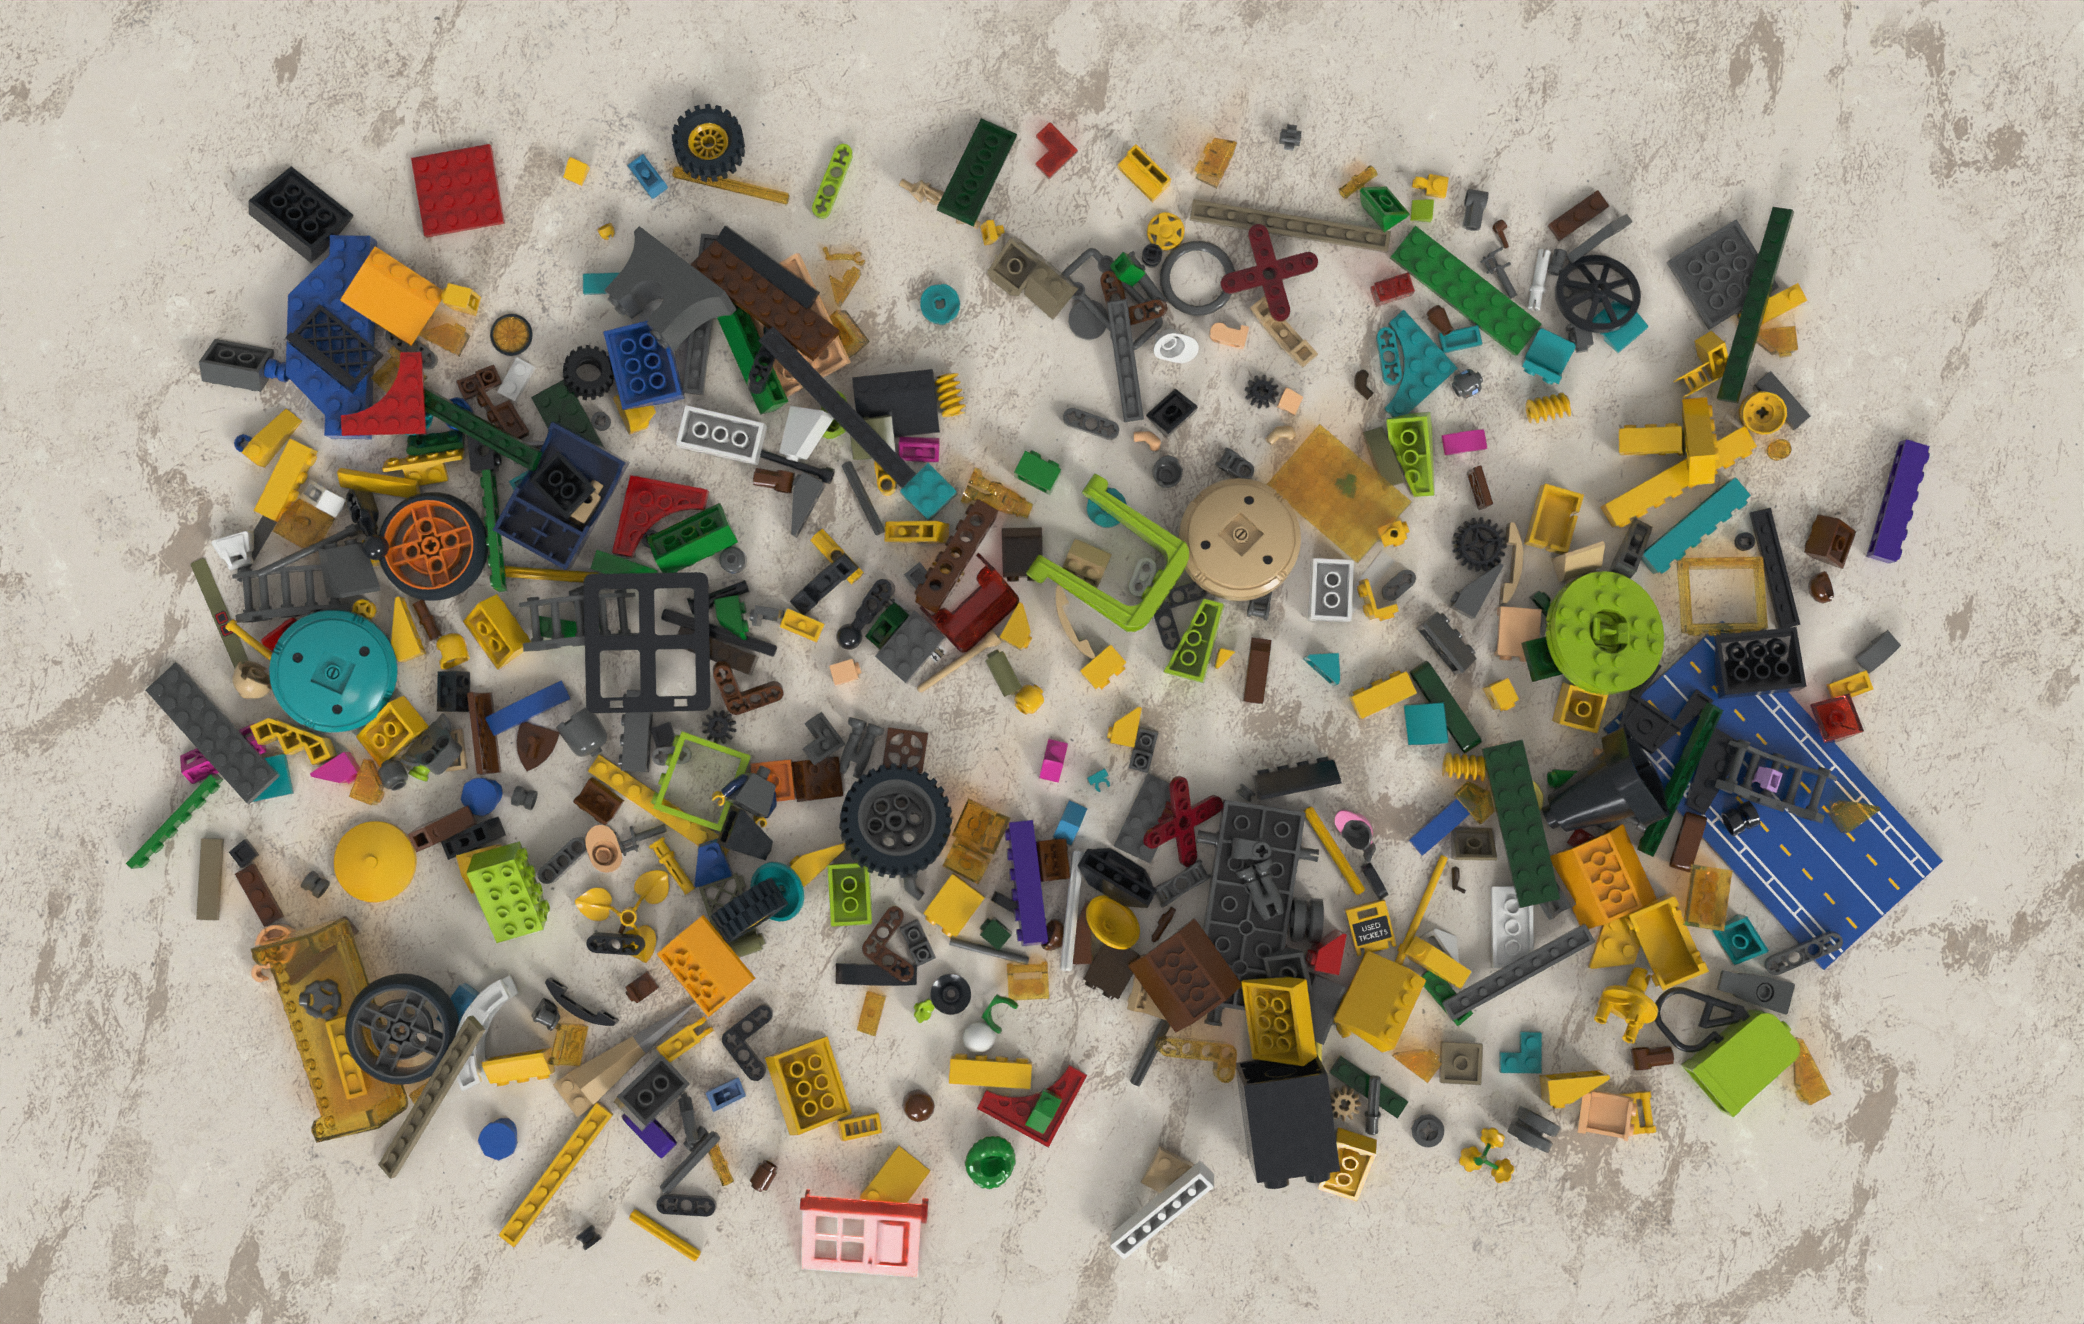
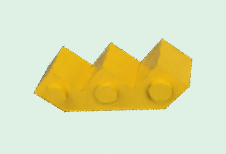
M267 718L250 726L258 745H267L279 740L285 755H294L305 750L312 765H320L338 756L330 738L283 720Z

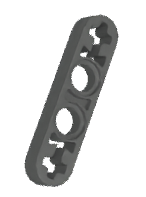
M1835 931L1825 932L1769 956L1765 960V968L1772 975H1780L1837 951L1842 947L1843 939ZM1833 936L1835 939L1838 938L1835 941V945H1832L1831 943L1824 945L1827 948L1825 950L1819 942L1820 940H1822V942L1825 944L1830 941L1829 937ZM1817 944L1819 951L1816 954L1808 953L1809 945ZM1790 953H1799V960L1797 962H1790L1788 959ZM1784 956V960L1788 964L1787 966H1785L1784 963H1781L1777 965V970H1774V968H1770V966H1772V961L1780 963L1783 961L1781 957Z

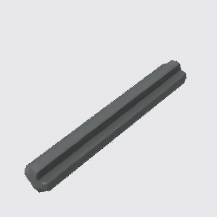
M852 462L844 463L842 468L875 535L884 533L885 529Z
M1161 1019L1130 1080L1133 1085H1141L1170 1028L1167 1020Z
M711 1131L660 1185L662 1192L669 1194L719 1142L720 1136L717 1132Z

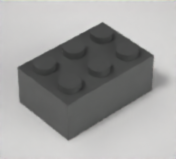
M914 610L875 657L907 684L943 643L946 637Z
M661 1054L616 1097L614 1103L643 1131L688 1088L690 1083Z

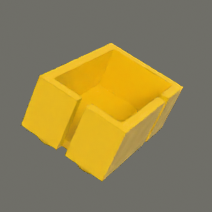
M1546 483L1541 485L1524 544L1539 549L1545 548L1546 551L1560 555L1568 553L1578 516L1574 514L1580 511L1584 494Z

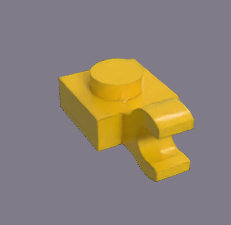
M1429 174L1427 179L1416 176L1413 179L1412 188L1425 189V196L1444 199L1447 193L1449 177Z

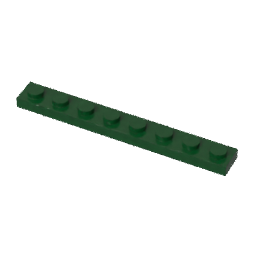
M424 386L425 411L530 471L536 470L543 452Z
M1707 702L1702 709L1700 718L1692 730V735L1683 749V754L1675 765L1673 775L1665 787L1664 792L1669 816L1647 827L1639 841L1637 850L1654 857L1724 711L1719 707Z

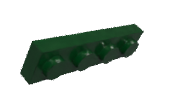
M1340 1055L1329 1073L1368 1099L1370 1075ZM1381 1083L1379 1107L1398 1119L1408 1101Z

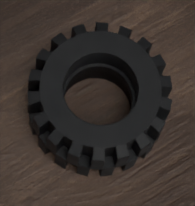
M586 345V348L579 346L577 351L573 349L570 352V356L567 355L563 365V378L565 386H568V391L570 393L574 392V396L577 398L582 396V400H587V397H591V400H596V396L601 398L604 396V392L607 393L610 390V386L613 384L614 373L610 357L606 356V351H599L597 346L592 349L590 345ZM584 364H591L599 369L601 375L595 381H584L577 375L576 370Z

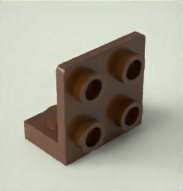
M838 756L827 757L815 766L811 760L792 762L797 802L843 796Z

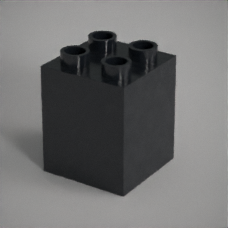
M1318 1055L1305 1066L1265 1060L1235 1063L1247 1154L1256 1182H1264V1187L1268 1189H1280L1288 1186L1289 1179L1305 1176L1306 1181L1309 1183H1321L1331 1178L1330 1173L1339 1172L1340 1165L1328 1075Z

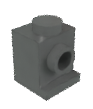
M1572 323L1565 327L1566 331H1570L1568 340L1575 343L1576 353L1586 352L1588 348L1594 345L1592 332L1580 329Z

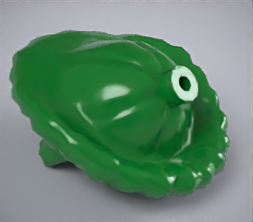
M986 1136L978 1140L966 1155L965 1167L968 1176L982 1189L1000 1187L1011 1176L1016 1164L1014 1148L1010 1142L1000 1136Z

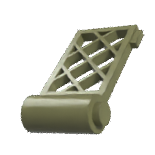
M997 649L987 654L988 659L985 662L1003 696L1015 695L1016 691L1023 687L1003 651L999 652Z
M738 873L699 887L710 922L718 933L719 930L711 919L712 911L716 904L721 907L724 906L717 902L722 891L732 895L730 901L738 897L736 895L738 891L740 895L744 892L743 888L746 887L743 875L738 876ZM735 879L737 886L734 893L723 889L728 880ZM713 886L719 889L714 900L707 897L706 888ZM755 927L727 944L741 958L763 950V945L766 942L763 934L758 933Z

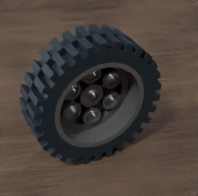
M896 763L890 764L889 768L881 765L878 770L875 771L873 768L869 770L867 775H861L858 782L855 781L851 789L848 790L840 813V836L842 841H845L844 847L846 851L850 850V857L853 860L857 859L859 861L858 865L861 868L866 866L868 867L867 871L873 873V871L879 872L878 876L884 877V874H887L889 878H895L896 875H900V878H905L910 873L913 876L919 870H925L941 854L951 832L952 818H950L952 810L951 806L948 807V797L943 796L944 789L942 786L939 788L936 786L938 782L936 779H928L929 774L924 771L920 774L917 772L919 768L914 766L912 770L907 769V764H902L901 768L896 767ZM896 801H905L906 807L899 808L896 805ZM876 805H885L886 811L879 812L876 809ZM915 814L920 818V821L913 823L909 816ZM893 818L898 819L900 826L893 827L889 820ZM878 823L880 830L873 831L870 828V824ZM909 833L913 835L914 840L907 842L903 835ZM887 837L892 838L894 845H885L883 839Z

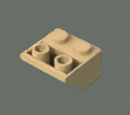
M1074 539L1062 568L1098 588L1112 554Z

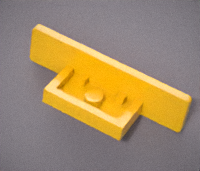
M464 448L424 455H408L406 458L400 459L392 457L384 462L382 470L383 472L403 469L405 479L417 480L419 486L448 481L449 476L444 462L462 460L465 451Z

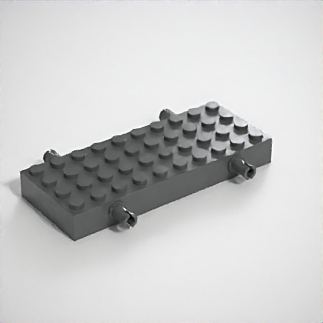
M1223 799L1218 831L1212 833L1198 830L1197 834L1198 836L1206 837H1197V843L1210 844L1216 847L1203 930L1240 982L1252 979H1268L1263 957L1285 948L1298 861L1303 859L1318 862L1319 857L1311 856L1310 854L1319 855V849L1301 847L1305 812ZM1233 837L1265 841L1269 844L1271 848L1269 858L1273 861V865L1269 868V874L1271 873L1272 879L1280 893L1283 902V914L1277 915L1273 903L1266 905L1271 919L1265 921L1258 913L1251 898L1250 890L1246 885L1247 881L1238 878L1236 871L1247 865H1252L1263 894H1265L1260 876L1254 866V863L1260 860L1231 858ZM1264 845L1256 849L1260 856H1263L1264 852L1267 853ZM1242 986L1226 1001L1221 1003L1219 1007L1245 1011Z

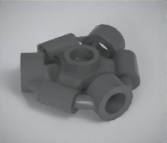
M331 979L312 982L306 986L304 992L300 993L299 1005L306 1009L307 1014L316 1019L322 1018L327 1021L338 1014V1008L341 1007V993L338 991V984ZM321 987L328 992H332L333 994H327L326 992L321 990ZM310 993L314 996V1004L312 1006H309ZM329 1004L333 1006V1008L322 1013L321 1009Z

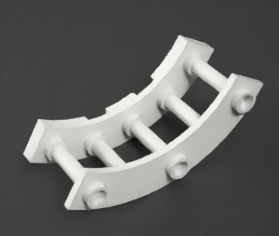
M511 975L494 982L484 989L467 1008L459 1023L456 1035L469 1016H474L486 1029L457 1076L461 1091L487 1078L482 1062L486 1060V1036L489 1026L498 1010L510 998L519 993Z

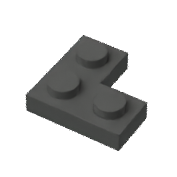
M822 712L805 723L816 740L805 746L802 750L814 766L845 745V742Z

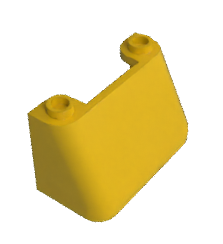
M1671 892L1653 900L1645 907L1628 914V918L1625 919L1630 931L1634 929L1654 973L1651 975L1654 985L1656 987L1660 986L1662 990L1709 972L1686 926L1682 912L1677 908L1679 906L1678 901Z

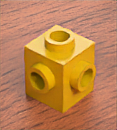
M1389 517L1384 520L1385 523L1378 525L1377 529L1384 547L1392 544L1393 547L1404 544V540L1407 539V533L1410 532L1407 522H1402L1401 517ZM1392 530H1397L1398 532H1397V533H1392L1391 531H1392Z

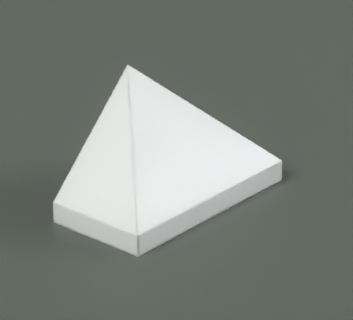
M1438 929L1420 936L1422 940L1433 945L1459 963L1457 936Z

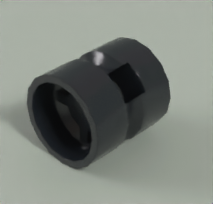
M1750 801L1737 805L1736 810L1731 808L1721 813L1723 823L1732 836L1743 833L1745 828L1752 829L1761 824L1757 810Z

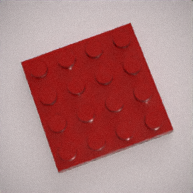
M490 144L411 158L422 226L426 238L505 224L493 151Z

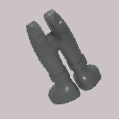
M849 717L848 724L852 727V733L849 735L841 756L840 773L846 774L850 761L857 763L853 777L859 779L870 759L872 747L875 743L874 739L877 736L883 735L885 729L868 723L866 735L857 753L858 744L862 737L861 734L867 722Z
M1271 858L1254 863L1265 894H1263L1252 865H1247L1236 871L1238 878L1247 881L1246 885L1250 890L1253 903L1265 921L1271 919L1269 910L1266 907L1268 904L1273 903L1277 915L1284 913L1280 893L1272 879L1271 873L1269 874V868L1273 865Z

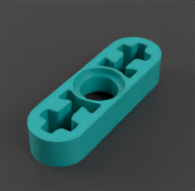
M1384 327L1376 335L1382 379L1386 385L1395 386L1402 378L1396 336L1393 329ZM1384 332H1386L1387 335L1391 336L1388 339V346L1392 344L1393 347H1386L1382 349V346L1384 347L1386 345L1385 339H1381V336L1384 334ZM1386 351L1394 354L1392 362L1384 360L1383 355ZM1396 364V367L1392 368V372L1397 374V377L1392 381L1391 378H1387L1390 374V367L1385 369V366Z

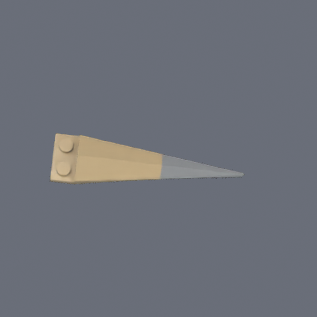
M693 1001L572 1070L553 1084V1086L574 1114L579 1117L618 1082L696 1002Z

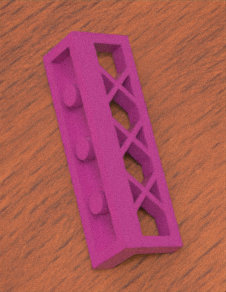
M251 725L239 730L244 736L249 733L252 734V736L246 739L260 754L266 752L265 745H258L250 728ZM197 748L180 755L181 773L191 784L206 779L210 774L219 773ZM196 757L193 762L187 764V760Z

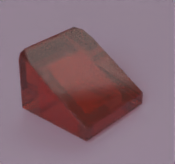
M1577 829L1573 832L1567 844L1575 847L1595 838V836L1583 829Z

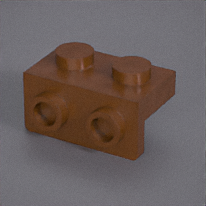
M593 777L587 781L581 793L573 800V803L581 810L586 811L603 825H606L615 817L624 802L622 798Z
M1066 839L1036 841L1041 882L1070 879Z

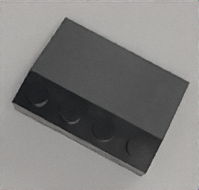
M292 166L249 200V215L310 263L330 246V235H339L354 216Z
M933 369L852 377L855 408L862 418L884 415L892 416L894 437L940 433Z
M1797 627L1715 635V680L1718 699L1800 691L1807 687Z

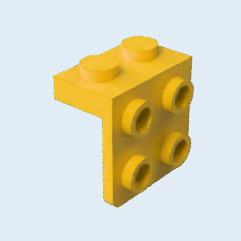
M1368 578L1359 581L1357 591L1359 597L1364 599L1365 605L1362 607L1365 617H1369V620L1379 618L1380 621L1395 617L1394 613L1399 612L1397 604L1377 609Z

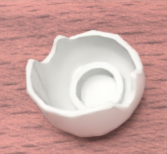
M986 1022L970 1024L963 1034L964 1046L974 1053L986 1052L994 1045L996 1039L995 1031Z

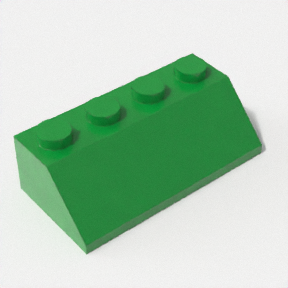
M721 503L647 537L654 560L662 573H677L702 559L713 556L715 553L738 543Z

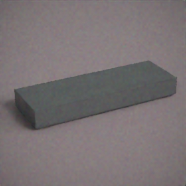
M1771 371L1754 384L1758 391L1776 394L1784 401L1787 407L1785 421L1793 430L1797 429L1810 417L1809 413Z

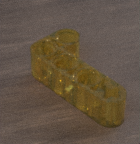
M1161 1036L1157 1039L1156 1049L1162 1055L1174 1058L1213 1061V1075L1216 1079L1223 1083H1229L1234 1079L1237 1050L1233 1045L1223 1041ZM1169 1043L1170 1045L1175 1046V1049L1167 1047L1165 1050L1162 1047L1163 1045ZM1189 1043V1052L1183 1053V1045ZM1209 1045L1210 1052L1207 1055H1203V1047ZM1229 1047V1055L1223 1057L1222 1050ZM1227 1068V1075L1220 1077L1221 1069Z

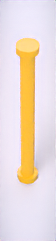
M232 619L225 628L228 631H233L269 661L271 660L272 652L238 626L237 621Z

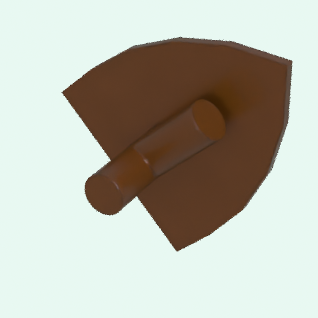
M526 722L520 724L517 735V752L526 771L538 767L547 760L557 744L559 732Z

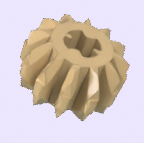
M1342 1086L1341 1092H1339L1337 1087H1335L1334 1091L1336 1094L1330 1093L1332 1113L1335 1112L1333 1118L1337 1119L1341 1115V1120L1345 1121L1346 1115H1348L1350 1120H1352V1112L1359 1114L1355 1107L1361 1106V1103L1356 1101L1360 1096L1358 1094L1353 1095V1088L1347 1091L1346 1087ZM1342 1099L1347 1101L1345 1108L1340 1106Z

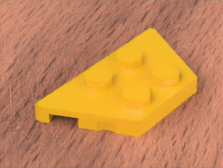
M1628 915L1602 925L1588 968L1597 969L1635 963L1641 944L1634 929L1630 931L1625 919L1628 918Z

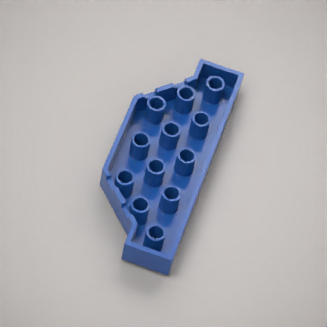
M330 235L329 256L288 294L287 335L290 332L293 333L320 304L374 347L375 323L340 301L373 248L377 247V241L371 236ZM320 312L316 317V324L327 323V316ZM340 326L331 327V335L343 336V328ZM328 327L316 328L317 338L328 337ZM313 328L305 329L300 335L305 339L314 338ZM347 339V349L359 348L358 340ZM333 340V350L344 349V341ZM287 341L286 376L325 415L324 436L331 439L372 440V435L342 436L341 415L358 413L373 406L374 367L359 382L357 389L352 394ZM329 341L317 342L318 350L329 351ZM372 351L362 352L363 362L371 361L374 358ZM359 352L348 353V363L360 362ZM333 354V362L336 364L345 363V354ZM360 366L349 367V374L356 378L361 372Z

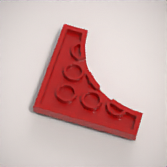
M400 352L398 374L390 390L379 402L370 408L354 414L341 415L342 436L426 434L422 352Z
M630 475L612 553L633 558L644 534L662 518L684 510L705 511L709 491L703 488Z
M1069 1065L1063 1075L1054 1084L1046 1088L1061 1096L1062 1101L1044 1134L1025 1125L1041 1092L1028 1096L1010 1097L986 1090L977 1109L1049 1148L1087 1074Z

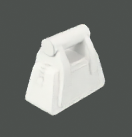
M243 531L211 542L219 556L227 562L230 571L254 563L252 558V551H254L253 531ZM235 556H243V559L235 561Z

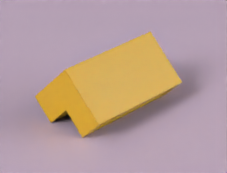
M1137 144L1127 152V156L1117 166L1152 203L1170 186L1171 178Z

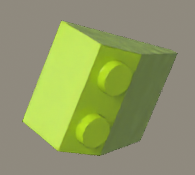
M858 862L827 865L831 927L872 924L871 873L867 871L868 867L863 866L861 868Z

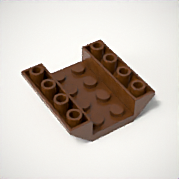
M1195 918L1179 928L1178 932L1147 954L1144 953L1128 965L1175 1033L1198 1021L1226 1001L1242 986L1239 979Z

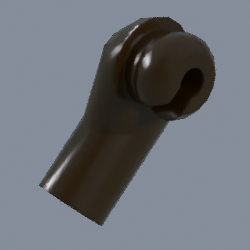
M1363 369L1356 373L1354 387L1368 400L1374 392L1367 387L1369 373Z

